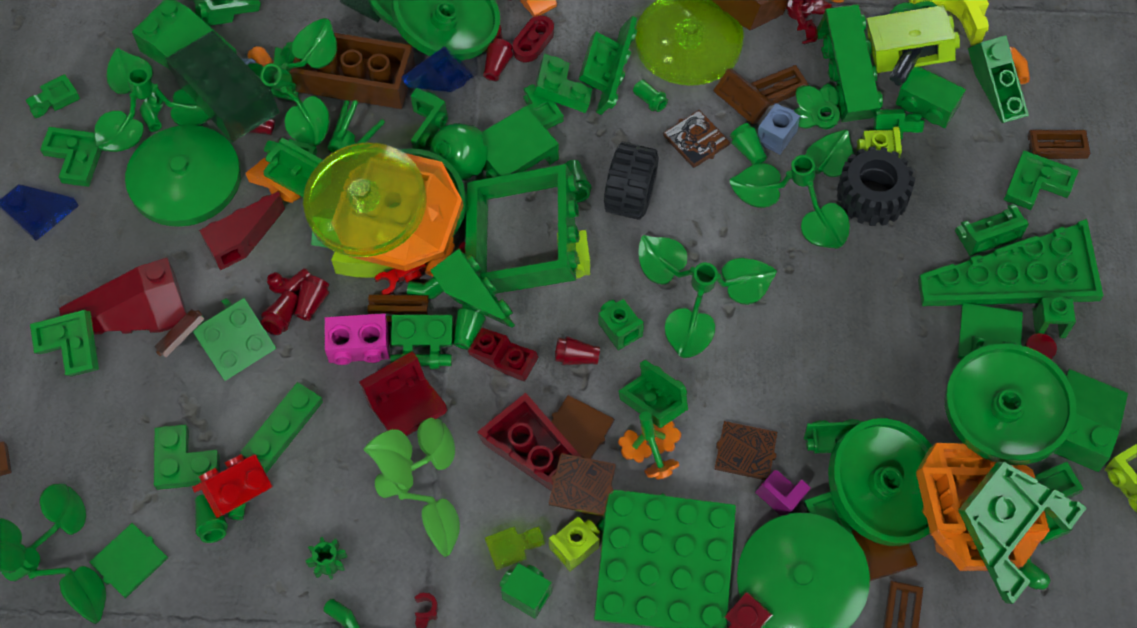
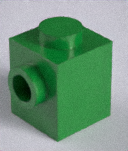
M518 563L513 571L509 569L505 573L499 585L502 588V600L534 619L537 618L552 594V582L544 578V573L532 565L525 567Z

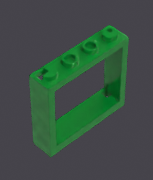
M566 164L467 182L465 255L469 256L472 254L482 268L478 272L482 278L487 276L497 288V291L493 294L576 281L577 264H580L576 243L579 242L580 237L578 227L575 225V217L579 216L575 192L579 190V187L576 183V175H572ZM558 187V260L487 272L488 200Z

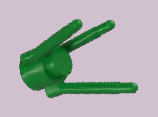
M348 100L344 102L333 136L328 144V150L335 156L343 159L348 158L349 154L356 156L359 149L385 123L381 119L355 143V135L347 129L358 105L357 100H353L349 110L350 102Z

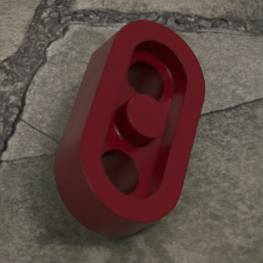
M539 15L531 18L512 43L513 55L518 61L525 63L534 61L554 36V23L549 17Z

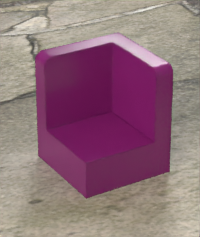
M774 470L754 493L780 516L789 514L811 487L802 479L796 485H793L778 470Z

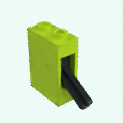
M944 5L866 18L867 39L871 42V54L877 73L892 71L890 81H893L896 86L906 82L913 67L956 60V49L960 48V38L958 32H954L952 15H947Z

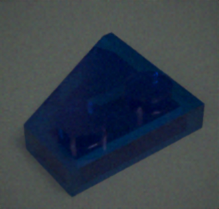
M444 46L405 74L402 79L407 87L453 92L463 87L474 76L470 69Z
M20 184L0 199V209L35 241L79 206L73 197Z

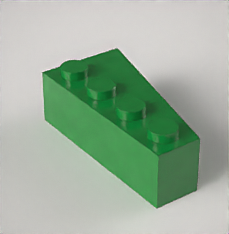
M859 5L826 9L817 28V38L823 39V47L821 48L823 59L829 58V79L837 84L835 89L838 91L840 98L837 107L840 110L842 122L874 118L875 110H880L883 106L882 93L877 91L875 83L877 81V69L875 65L871 64L870 59L872 53L871 42L869 39L866 40L864 32L866 30V19L864 14L860 13Z

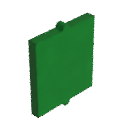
M131 523L89 563L104 577L103 582L105 584H111L126 599L168 557L154 544V539L151 536L147 537Z

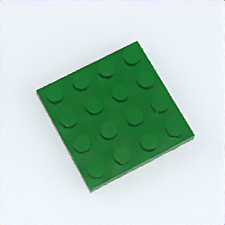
M613 489V493L609 494L604 515L593 621L648 628H727L725 616L728 613L736 505Z

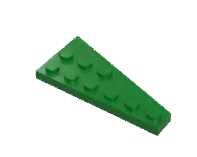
M1087 219L1079 221L1076 225L1068 228L1061 227L1055 229L1052 233L1041 237L1034 236L995 249L993 253L985 256L980 254L971 257L969 261L958 265L950 264L921 274L918 279L922 306L962 305V303L975 305L1040 303L1042 298L1066 297L1067 299H1073V302L1101 301L1104 296Z

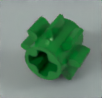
M321 537L320 543L315 547H308L312 557L305 561L308 567H315L313 573L316 578L324 574L328 575L330 580H332L334 573L338 570H345L341 559H345L348 556L344 549L338 550L340 544L337 539L330 543L325 542L323 537ZM330 556H332L331 560L324 559L323 561H321L322 557L329 558Z

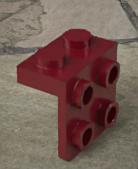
M413 351L359 381L369 407L387 431L400 430L408 436L417 431L425 419H437L448 410L445 402L426 380L419 360Z

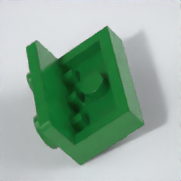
M643 360L640 362L641 376L620 389L619 397L622 402L639 414L644 411L650 412L653 424L661 429L688 410L687 389L680 380L673 379L659 366H654L647 360Z

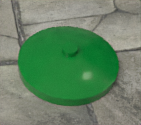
M392 0L391 3L392 19L401 36L418 51L441 60L462 61L479 56L493 42L500 26V12L495 0Z
M198 125L174 126L150 136L132 154L125 173L126 189L136 209L155 223L174 227L195 225L220 213L234 198L241 181V166L232 144L217 131Z
M999 343L987 345L966 355L953 370L946 386L944 398L948 421L962 443L985 459L993 462H1005L1009 465L1032 464L1052 455L1069 436L1076 418L1075 394L1064 372L1044 354L1017 344Z
M877 418L867 420L854 426L842 435L832 451L829 461L828 479L834 503L846 522L860 535L873 542L888 546H901L918 541L930 534L927 517L922 513L924 504L916 471L932 445L916 429L893 419Z
M792 513L767 522L750 537L739 559L737 584L740 599L746 592H749L773 614L762 628H850L857 621L866 604L870 587V574L862 548L844 527L820 515Z

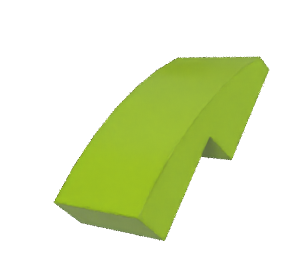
M335 250L331 259L335 273L344 276L370 278L375 277L381 272H388L394 269L349 257L346 252Z

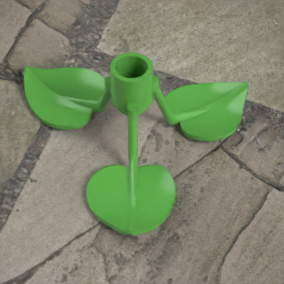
M425 419L418 428L417 436L419 446L426 456L414 464L410 459L412 456L411 442L400 430H388L380 433L363 449L376 462L382 472L375 478L377 493L382 498L398 495L400 500L412 499L427 502L428 504L422 508V521L425 530L443 557L449 556L457 541L460 530V521L454 506L444 498L435 501L431 496L408 493L413 485V476L411 474L413 470L427 464L430 460L437 470L446 469L451 465L455 455V444L450 430L440 419Z

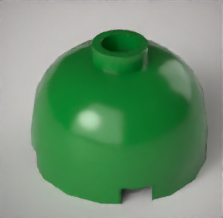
M453 123L444 126L434 135L430 145V152L447 160L456 169L462 181L470 180L468 178H471L473 175L477 176L482 171L487 160L488 148L487 145L483 144L481 136L484 135L478 128L473 125Z

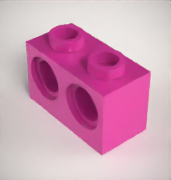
M386 314L325 317V352L329 363L347 365L354 361L377 363L383 359H389V326ZM372 337L379 338L377 341L373 343L366 342L368 339ZM343 339L348 340L345 344H342V345H337V344H336V343H337L338 341H340V340H343Z

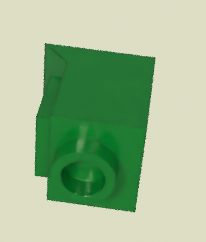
M1045 297L1042 298L1037 308H1032L1035 334H1044L1049 324H1058L1059 338H1066L1076 323L1073 299Z

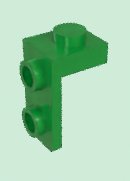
M416 88L411 94L413 112L426 117V119L413 136L411 143L413 149L427 150L439 128L441 129L446 125L448 114L445 100L438 98L432 92H425Z

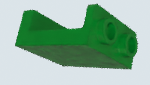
M526 106L482 132L484 135L481 136L483 144L487 145L488 148L487 160L483 167L487 178L524 172L543 159L550 165L559 160V143Z

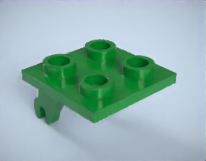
M227 298L221 300L226 309L208 320L204 318L200 325L192 331L224 381L277 349L245 298L234 304Z
M962 303L957 358L963 359L972 351L987 345L999 343L1021 345L1023 312Z

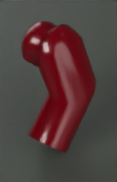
M305 268L292 278H284L278 272H274L267 277L269 289L276 294H282L286 290L295 294L300 290L301 282L306 280L307 276L311 274Z

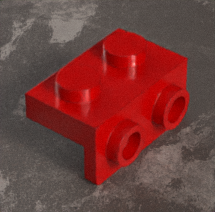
M240 454L226 461L225 465L227 468L223 471L218 472L215 467L198 476L201 482L193 486L192 489L194 493L200 490L203 491L216 518L273 487L256 454L245 459Z

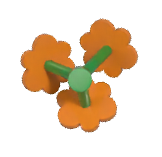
M644 411L639 415L642 433L638 436L636 432L627 430L623 437L619 438L618 444L622 447L621 454L624 458L628 460L634 459L638 463L643 462L644 458L650 457L653 453L656 463L645 469L644 472L648 478L663 479L672 475V470L679 467L680 464L674 459L662 461L660 454L665 451L672 452L675 449V443L681 439V432L679 429L674 428L673 421L660 429L653 424L652 414Z

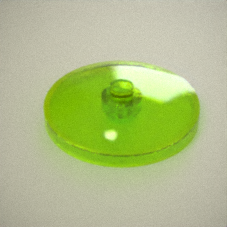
M656 0L643 11L636 25L635 47L641 62L654 75L674 84L702 85L721 78L728 68L733 69L743 48L744 34L742 26L731 15L721 10L712 0Z
M380 143L353 144L327 156L310 175L303 195L305 217L314 235L331 250L352 257L376 256L400 246L420 225L427 203L425 184L416 164L400 150Z

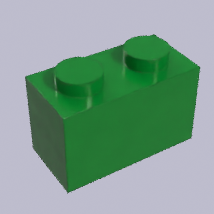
M914 67L906 82L900 88L896 105L902 107L907 112L921 114V117L931 124L945 129L959 108L966 89L921 67Z

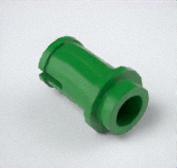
M645 79L635 84L633 94L647 103L651 111L660 112L666 107L668 99L663 91L658 92Z

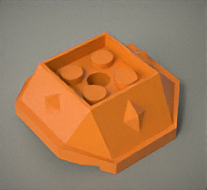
M385 149L351 172L331 225L349 257L407 271L421 266L432 259L435 261L446 256L463 208V201L441 161ZM393 204H400V206L397 208H389Z
M936 443L929 448L916 471L924 504L922 513L927 517L936 552L950 559L959 571H988L958 510L996 462L979 456L965 444ZM1011 465L1035 478L1033 469L1028 466ZM1044 511L1008 556L1018 569L1024 566L1039 542L1050 531Z

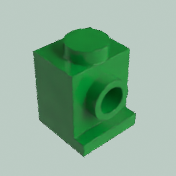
M612 299L602 305L600 308L601 312L598 314V324L618 351L643 337L644 322L636 316L624 299L618 302Z

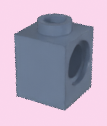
M776 103L758 128V137L762 146L781 155L797 133L800 115L796 114L792 109Z

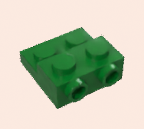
M193 0L196 15L204 19L209 26L232 23L235 14L259 11L261 4L259 0Z

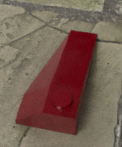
M167 257L138 266L59 308L60 316L82 310L90 311L94 335L103 334L107 331H121L122 334H129L137 330H149L150 333L164 332L172 329L187 314L176 274Z

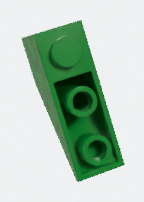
M1007 36L980 42L968 48L975 76L1001 123L1029 116Z
M458 249L430 270L444 292L455 302L508 327L513 328L515 326L509 317L513 314L512 310L503 299L498 301L493 294L497 291V288L487 276L482 278L478 272L482 267L472 254L466 256Z

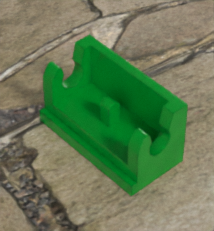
M284 138L280 139L277 146L266 157V161L270 162V164L264 169V176L310 202H313L330 183V163Z
M1012 204L1008 206V209L1003 210L1002 213L970 224L967 220L963 221L961 226L956 227L955 232L971 257L1021 239L1029 223L1027 219H1024L1017 206Z

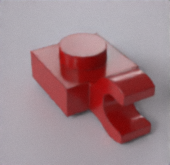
M426 264L407 271L394 268L388 272L377 274L374 280L375 282L383 279L387 280L390 286L382 290L381 294L390 295L395 290L397 282L400 283L405 280L408 284L410 281L421 278L423 276L421 272L425 270Z

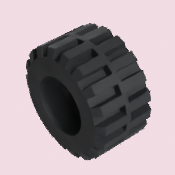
M623 141L620 143L614 153L604 193L605 212L637 220L642 219L648 209L656 180L659 162L657 149Z
M869 147L868 151L860 149L856 155L852 154L848 157V161L844 163L837 187V200L841 201L840 206L844 210H848V217L851 219L854 217L858 218L857 222L861 224L865 221L869 222V226H876V223L880 222L883 226L888 225L889 219L894 222L899 218V215H903L914 189L915 177L912 176L914 172L912 167H907L908 161L905 158L900 159L898 157L899 153L895 151L892 153L887 152L888 148L881 147V150ZM868 181L877 182L885 186L887 191H873L863 183Z

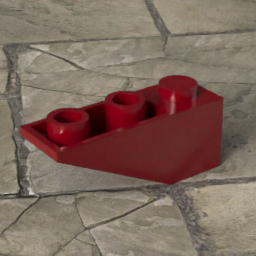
M279 191L263 196L259 201L245 208H239L231 215L219 221H213L205 228L199 230L206 247L220 271L247 258L283 213L285 207Z

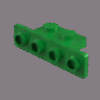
M631 16L620 28L617 42L597 31L591 36L578 80L602 91L596 113L600 115L608 108L612 109L618 100L619 94L616 91L624 79L625 72L623 67L631 55L629 46L637 34V29L635 28L637 18Z

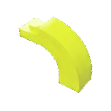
M908 0V1H909V3L917 4L918 2L924 1V0ZM927 0L935 3L937 6L944 5L947 11L954 14L961 21L971 46L983 41L985 33L989 28L988 20L985 16L989 5L987 0Z

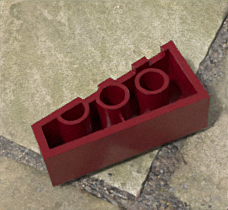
M526 393L477 431L485 446L550 491H552L553 487L551 478L553 475H556L561 453L582 457Z

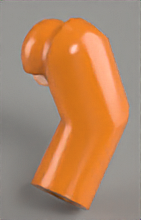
M260 46L253 47L247 53L248 58L255 60L256 63L263 66L273 63L267 51Z
M1010 47L1020 84H1026L1030 81L1028 61L1016 48Z

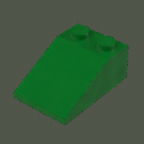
M163 0L132 31L141 53L201 89L237 53L231 44L191 9L176 0Z
M1068 369L1066 377L1075 394L1076 418L1069 436L1054 454L1099 473L1110 459L1118 438L1128 393Z

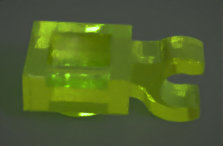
M514 526L485 537L496 570L527 559L524 550L535 549L545 545L539 527L532 528L518 535Z

